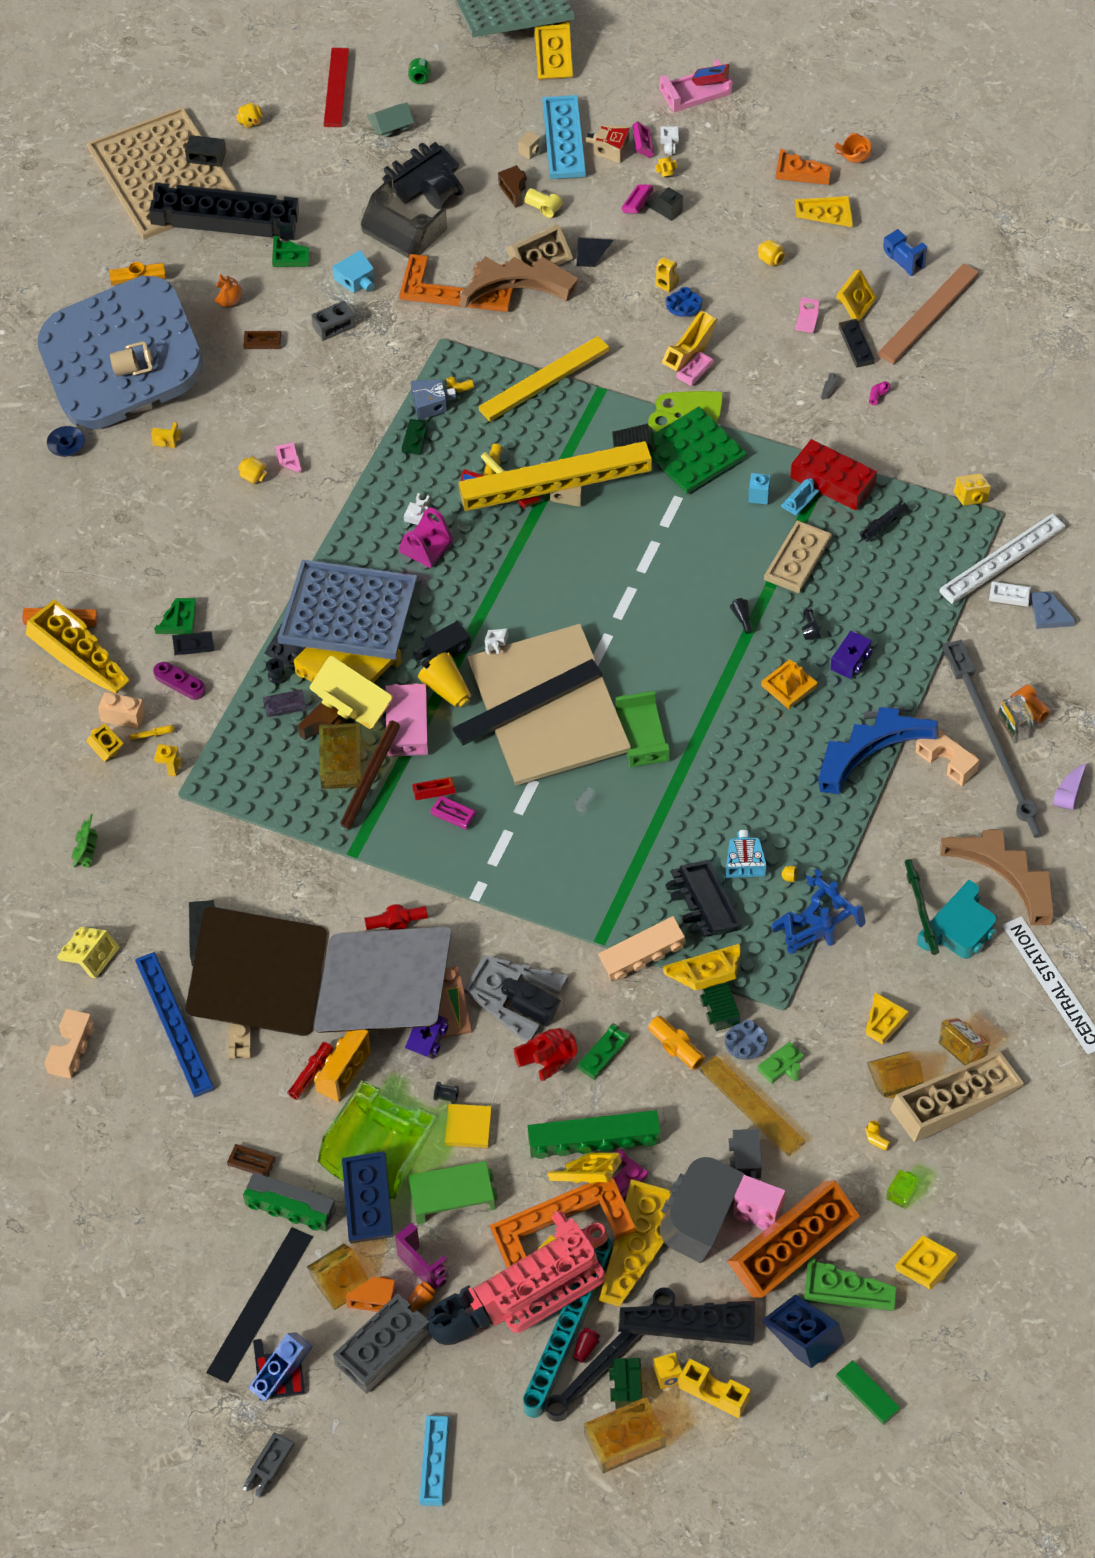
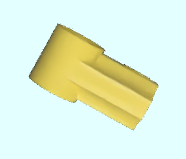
M531 188L527 191L524 198L525 203L540 209L541 213L548 218H552L563 205V201L558 195L550 194L548 196Z

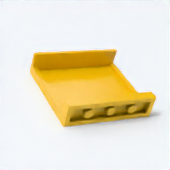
M306 647L294 659L295 673L299 677L313 682L330 656L335 657L372 683L391 665L397 668L402 663L400 649H398L396 660Z

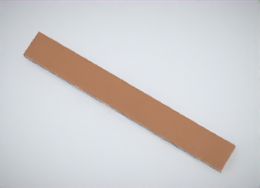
M963 263L883 346L878 356L894 364L978 276L979 271Z

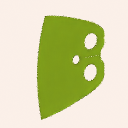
M684 391L661 394L657 397L655 402L656 411L650 414L648 424L657 432L679 419L675 417V413H680L682 417L698 406L717 423L722 405V392ZM665 399H671L674 401V405L671 408H666L662 405V402ZM663 416L667 419V423L665 425H658L655 419Z

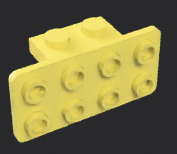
M333 656L328 657L310 685V689L323 699L321 703L330 709L333 706L339 709L337 712L345 719L351 717L369 729H373L393 699L392 695Z

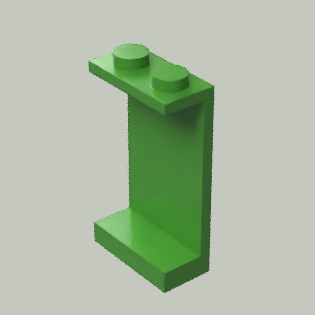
M655 691L615 697L616 712L631 747L626 753L629 767L669 761L670 749L668 743H665L656 707Z
M486 1161L408 1175L417 1224L426 1223V1214L489 1203L490 1210H495L494 1201H498L496 1188L491 1187L494 1177L492 1168H487Z

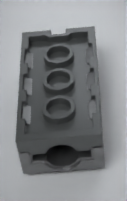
M397 1293L333 1353L335 1365L367 1394L429 1335L428 1324L430 1321L417 1310L413 1313L411 1311V1304Z

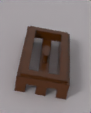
M244 331L243 347L244 349H281L282 333L281 331Z
M235 1144L228 1158L227 1165L249 1173L254 1172L269 1177V1172L273 1168V1163L275 1164L276 1157ZM237 1152H240V1153H243V1154H246V1155H249V1156H252V1157H255V1158H259V1159L268 1161V1163H264V1162H261V1161H257V1160H255L254 1158L245 1157V1156H242V1155H239V1154H236V1153H237Z

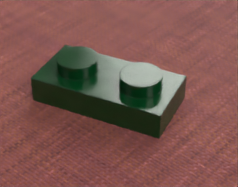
M409 420L401 447L403 453L421 455L429 427L428 421Z

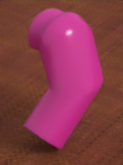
M884 381L871 388L869 397L871 405H877L879 397L888 393L891 388L889 382Z

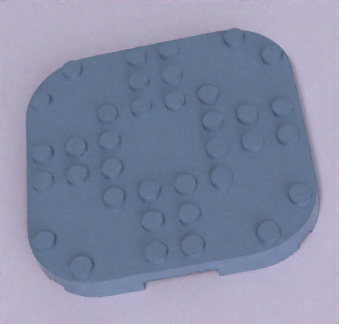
M139 276L53 313L43 324L38 335V348L62 410L70 422L76 426L78 424L85 426L87 429L107 427L126 419L125 413L158 399L163 403L184 394L196 384V378L199 373H202L204 367L202 352L174 287L168 281L155 276ZM146 342L148 350H151L153 370L134 376L130 373L116 377L112 368L110 353L124 350L127 345ZM143 345L133 347L138 360L139 371L149 368L144 357Z

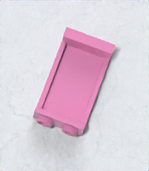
M718 59L714 60V66L721 65ZM694 74L672 81L669 80L667 75L660 77V91L673 112L732 94L733 79L731 76H728V81L699 86L692 82Z
M394 684L386 686V692L393 697L386 709V727L391 720L398 722L400 725L387 753L388 757L428 755L426 684Z

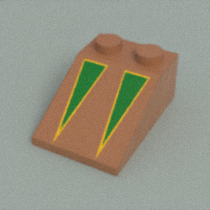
M458 966L446 968L439 1015L448 1019L449 1027L447 1033L444 1036L442 1035L441 1038L471 1033Z

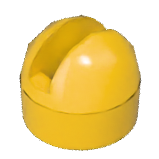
M786 866L781 873L782 878L787 882H796L797 866Z

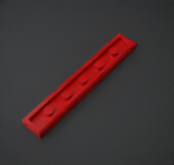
M331 48L324 127H342L349 48Z

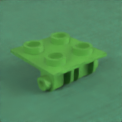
M90 814L88 820L83 821L81 830H78L75 841L78 844L77 847H74L71 857L74 859V868L77 863H81L83 867H89L92 864L98 837L97 831L92 828L90 829L93 814Z

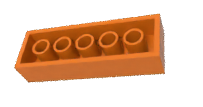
M836 1180L824 1181L727 1262L751 1297L763 1298L859 1218L860 1215Z

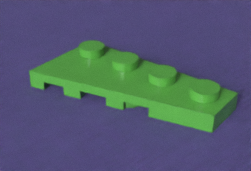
M812 1257L808 1259L805 1301L894 1311L895 1286L869 1277L867 1279L860 1277L857 1273L849 1270L846 1272L837 1269L835 1265L817 1262Z

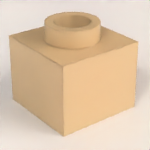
M528 131L518 140V154L530 160L539 153L541 149L540 136Z

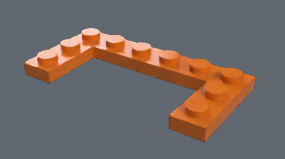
M410 254L399 294L400 300L460 306L461 297L459 294L463 288L423 283L428 256ZM514 288L485 294L474 300L467 307L508 312Z
M613 1176L609 1182L587 1183L489 1225L506 1267L508 1268L526 1257L519 1238L554 1224L551 1217L555 1215V1211H563L568 1218L601 1204L616 1240L636 1232L635 1225Z

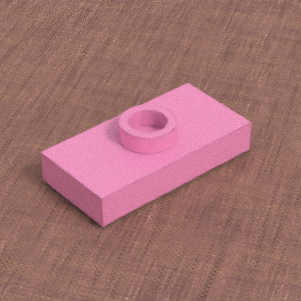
M698 351L677 373V378L693 386L714 364V359Z

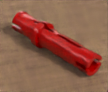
M322 1042L316 1053L309 1057L306 1067L287 1091L291 1098L299 1100L319 1069L325 1066L324 1062L334 1050L329 1043Z

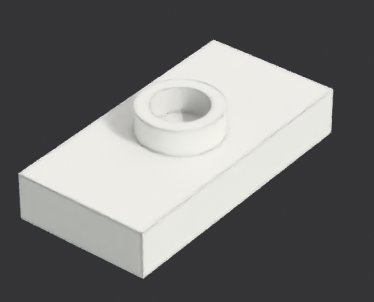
M992 582L989 601L1028 607L1031 587Z

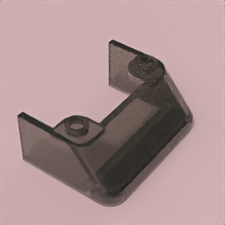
M390 177L372 193L361 220V230L363 233L409 258L410 254H422L447 230L446 208L444 207L432 218L428 215L420 214L412 220L387 207L394 200L393 179Z

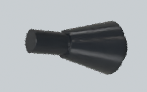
M743 598L735 599L730 605V609L739 622L742 623L745 634H749L753 630L749 622L748 600Z

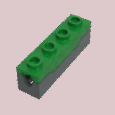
M254 1172L246 1187L247 1189L243 1193L245 1205L250 1209L266 1211L273 1217L280 1216L286 1218L291 1223L307 1225L315 1231L322 1230L326 1232L336 1210L335 1200Z

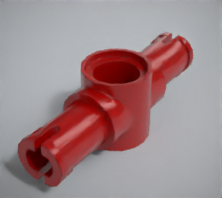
M393 904L386 908V912H382V914L377 916L364 917L366 930L385 927V929L388 928L389 930L405 929L407 924H410L412 921L428 919L426 906L407 909L400 904Z

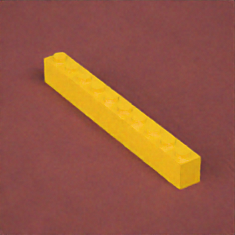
M646 441L522 467L520 469L485 475L483 477L466 479L458 482L459 494L464 510L469 511L652 471V458Z

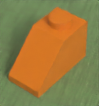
M386 1276L370 1278L346 1294L347 1308L378 1312L395 1296V1280Z

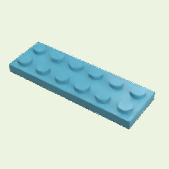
M577 95L542 97L550 179L586 177Z

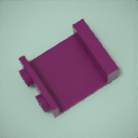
M412 1222L395 1235L397 1256L422 1282H426L433 1289L442 1287L449 1278L447 1258L442 1256L431 1266L426 1263L416 1252L420 1248L418 1228Z

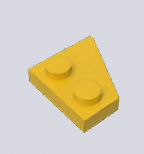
M875 993L873 1005L869 1013V1021L866 1026V1035L884 1045L909 1017V1012Z

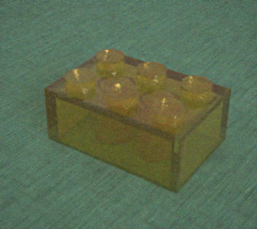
M360 723L319 725L321 789L358 787L362 779Z
M647 1397L584 1423V1435L602 1473H606L666 1447V1435Z

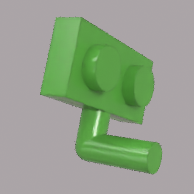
M789 1041L760 1063L757 1070L771 1084L784 1074H787L793 1081H798L800 1077L799 1063L804 1060V1055Z

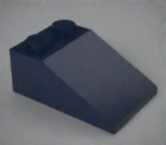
M796 1294L762 1319L765 1326L798 1360L810 1368H813L845 1343L839 1323Z

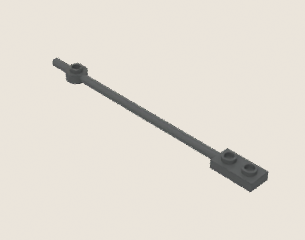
M961 639L943 644V652L955 679L963 678L1017 798L1016 815L1020 820L1028 823L1034 838H1038L1042 834L1035 821L1037 806L1034 802L1026 800L971 678V676L975 675V668Z

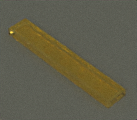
M715 1055L700 1067V1072L788 1157L805 1144V1140L718 1056Z

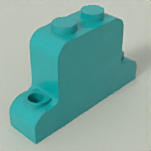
M970 879L930 921L932 929L935 930L937 935V945H944L964 959L971 958L975 953H980L984 943L987 940H991L997 932L995 929L996 916L978 903L981 898L978 895L979 887ZM922 929L918 934L917 945L926 951H930L929 945L925 942L923 936L924 929Z

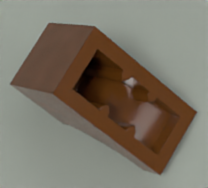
M517 165L498 172L499 187L515 208L522 206L521 192L526 189L527 181L525 172L521 171Z
M320 703L298 724L299 736L306 740L315 734L327 733L332 735L335 731L340 730L344 719L337 713L339 709L334 706L330 709L323 703Z

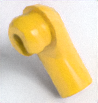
M454 377L446 379L447 388H454L455 392L458 393L474 388L471 379L462 383L456 382Z
M874 1120L870 1121L865 1130L869 1143L887 1151L891 1142L880 1136V1124Z

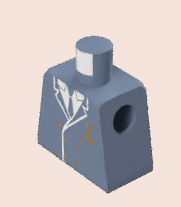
M440 380L410 381L418 420L446 412V401L456 399L455 389L443 390Z

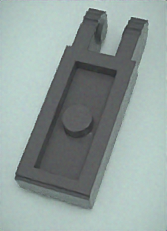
M274 1432L250 1469L251 1473L244 1482L243 1489L248 1492L254 1485L256 1478L259 1477L263 1480L257 1487L255 1495L259 1498L262 1497L269 1483H272L293 1449L294 1442Z

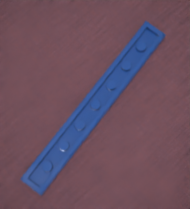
M155 952L135 959L193 1097L195 1098L213 1091V1084Z

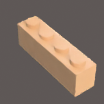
M672 916L598 953V956L610 981L615 979L618 981L625 978L627 973L633 970L639 971L651 961L661 960L665 954L671 951H679L686 944V941L675 918Z

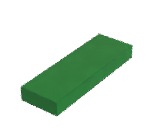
M853 1360L836 1374V1378L883 1425L900 1411V1407Z

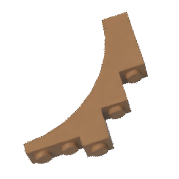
M485 256L481 262L478 261L473 268V271H475L474 276L467 288L463 287L461 290L459 305L466 308L474 300L485 294L508 288L539 290L567 301L576 290L578 278L544 257H541L537 262L534 261L531 266L513 257L509 262L506 261L501 266Z
M982 830L981 837L956 838L950 836L941 838L940 856L972 860L995 871L1010 883L1021 897L1028 913L1030 925L1052 924L1053 905L1049 871L1035 870L1028 872L1026 850L1019 851L1013 849L1005 851L1003 830Z

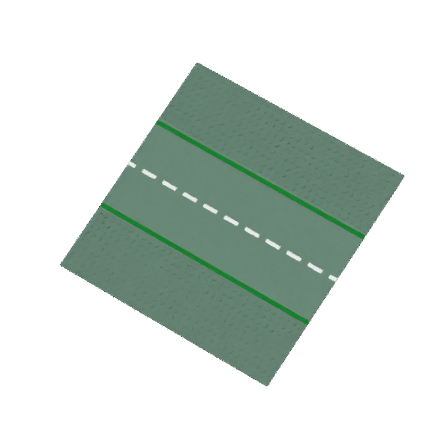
M440 339L416 381L440 380L443 390L448 389L446 386V379L448 377L456 378V382L459 383L471 379L474 388L462 393L455 392L456 399L446 401V412L422 419L423 421H428L429 427L421 455L403 453L401 448L409 420H418L411 390L409 391L312 561L417 575L416 587L399 646L402 663L397 668L391 665L374 684L386 691V686L394 684H424L419 680L418 674L422 670V662L426 658L417 660L415 658L416 652L425 647V638L458 621L471 636V648L466 653L453 658L471 694L470 702L463 708H456L426 686L428 755L388 757L387 754L350 829L342 827L340 822L386 730V710L373 729L365 727L351 717H348V719L343 717V726L332 735L319 733L306 740L299 736L298 724L323 699L310 689L311 681L299 677L294 670L285 665L283 669L286 674L285 680L279 684L271 683L268 679L269 672L266 664L273 658L264 654L283 622L288 606L287 603L179 790V798L606 949L673 916L685 937L686 944L679 951H671L665 954L661 960L651 961L649 964L663 968V966L740 944L741 954L736 979L727 981L731 992L779 1010H786L817 940L799 948L796 953L790 954L787 951L788 945L785 941V929L774 933L772 924L788 912L800 915L812 903L811 897L819 887L817 885L810 886L807 883L806 876L809 875L811 878H816L815 869L821 871L822 879L826 883L837 882L838 889L840 888L904 741L888 745L865 758L851 772L840 794L820 792L818 779L829 741L849 743L854 724L874 726L876 718L865 720L863 712L879 710V707L887 706L892 708L904 706L905 713L900 714V716L915 717L942 656L943 644L948 642L968 596L966 595L952 605L939 590L942 586L985 558L1002 519V512L977 504L963 506L958 498L877 473L876 486L856 511L818 492L800 513L795 516L782 508L781 505L801 485V483L790 478L791 463L802 450L720 424L718 425L747 453V457L689 494H686L652 460V471L582 486L581 507L552 502L550 500V493L544 494L545 500L543 502L533 504L525 509L515 500L465 511L459 494L458 482L461 481L464 469L483 475L486 465L481 455L484 452H487L489 455L491 445L499 444L503 447L499 461L500 467L504 471L614 448L613 431L648 424L650 414L656 411V406L646 401L565 377L489 422L479 411L478 406L541 369L446 339ZM675 413V417L679 418L681 414ZM659 416L655 419V422L658 425H665L667 419ZM751 473L770 475L768 504L748 503ZM418 493H421L420 500H425L427 495L430 496V502L427 507L434 508L443 515L453 538V543L432 568L399 552V546L404 535L408 531H413L417 526L416 524L405 522L404 514L410 502L416 503ZM903 501V503L907 504L908 511L884 528V532L875 535L869 542L860 537V532L870 526L874 519H879L897 505L898 502ZM429 513L433 520L440 522L434 514ZM797 520L832 533V539L800 594L764 580L765 573ZM743 598L748 600L749 622L753 630L749 634H745L742 623L739 622L730 609V605L735 599ZM806 608L813 610V616L817 622L821 639H804L801 628L808 623L803 614ZM581 624L596 664L602 671V678L615 710V697L655 691L656 707L665 743H668L670 749L669 761L629 767L627 755L624 753L515 786L495 731L462 746L453 733V727L487 711L467 661V656L486 651L485 638L488 630L507 628L509 636L506 645ZM850 630L872 640L871 649H873L868 660L865 659L860 673H856L852 680L830 670L831 658ZM789 659L796 662L799 667H802L808 675L818 682V687L791 709L786 708L761 686L763 679ZM452 777L456 793L444 795L443 797L476 811V816L472 818L471 824H468L467 830L431 815L430 810L440 796L415 800L412 784ZM442 803L440 804V805H442V806H444V807H447V808H449V809L451 808V807H448V806H446V805H444V804H442ZM457 811L458 813H460V814H462V815L468 816V815H466V814H464V813H462V812H460V811ZM747 830L750 832V838H758L760 840L766 862L765 877L726 878L729 841L732 838H738V831ZM709 860L743 925L741 930L705 938L701 932L689 934L687 927L693 923H684L682 920L685 914L691 913L685 900H672L671 894L677 890L669 891L665 887L668 881L674 880L670 872L671 869L680 868L681 865ZM786 866H797L796 882H787L782 878L781 873ZM827 893L820 899L821 907H819L814 915L820 917V910L824 907L830 911L833 902ZM806 923L801 928L794 927V933L797 934L813 925Z

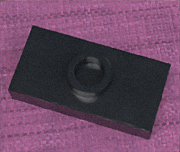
M212 631L172 635L174 655L214 651Z

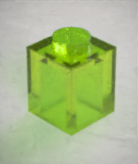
M899 1169L887 1189L886 1200L906 1209L918 1190L919 1179L913 1173Z

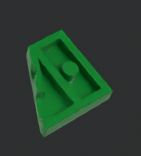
M274 236L273 267H309L310 251L308 247L297 245L291 241L286 243L280 241L279 237Z
M175 598L171 608L163 615L161 623L159 625L156 624L154 628L155 634L193 633L196 599Z

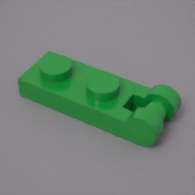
M612 1023L607 1032L577 1064V1069L595 1080L628 1043L631 1034L626 1031L622 1032L619 1030V1026ZM614 1036L618 1038L616 1043L611 1040Z

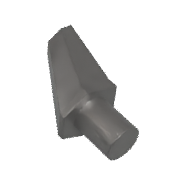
M835 373L828 374V380L825 381L821 395L822 400L827 399L839 384Z

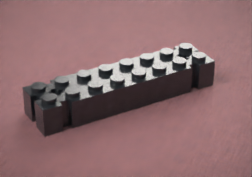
M155 182L154 200H151L149 210L151 225L165 226L166 223H172V227L270 238L273 237V234L279 235L280 239L294 240L299 215L298 198L284 196L283 200H279L276 195L184 185L170 188V184Z

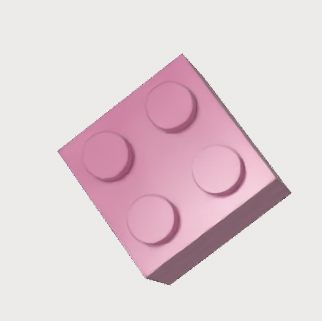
M744 1175L734 1196L733 1217L742 1223L756 1225L764 1231L781 1217L784 1211L785 1190Z

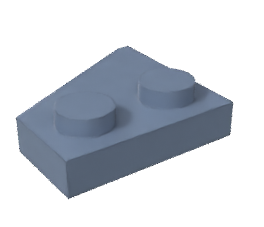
M1051 591L1031 593L1030 599L1036 629L1074 626V618Z

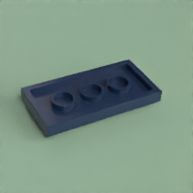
M385 1151L342 1158L348 1239L350 1244L394 1237Z

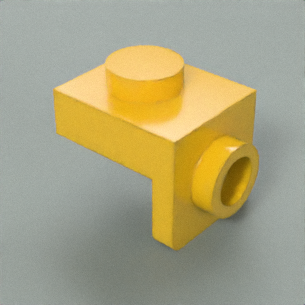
M173 422L171 430L152 428V443L154 446L175 448L177 441L181 439V430L178 429V423Z
M159 744L154 762L166 764L168 776H176L178 769L182 767L183 759L179 755L178 746Z

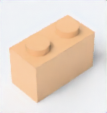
M104 692L98 706L101 722L135 729L140 728L145 715L142 699Z

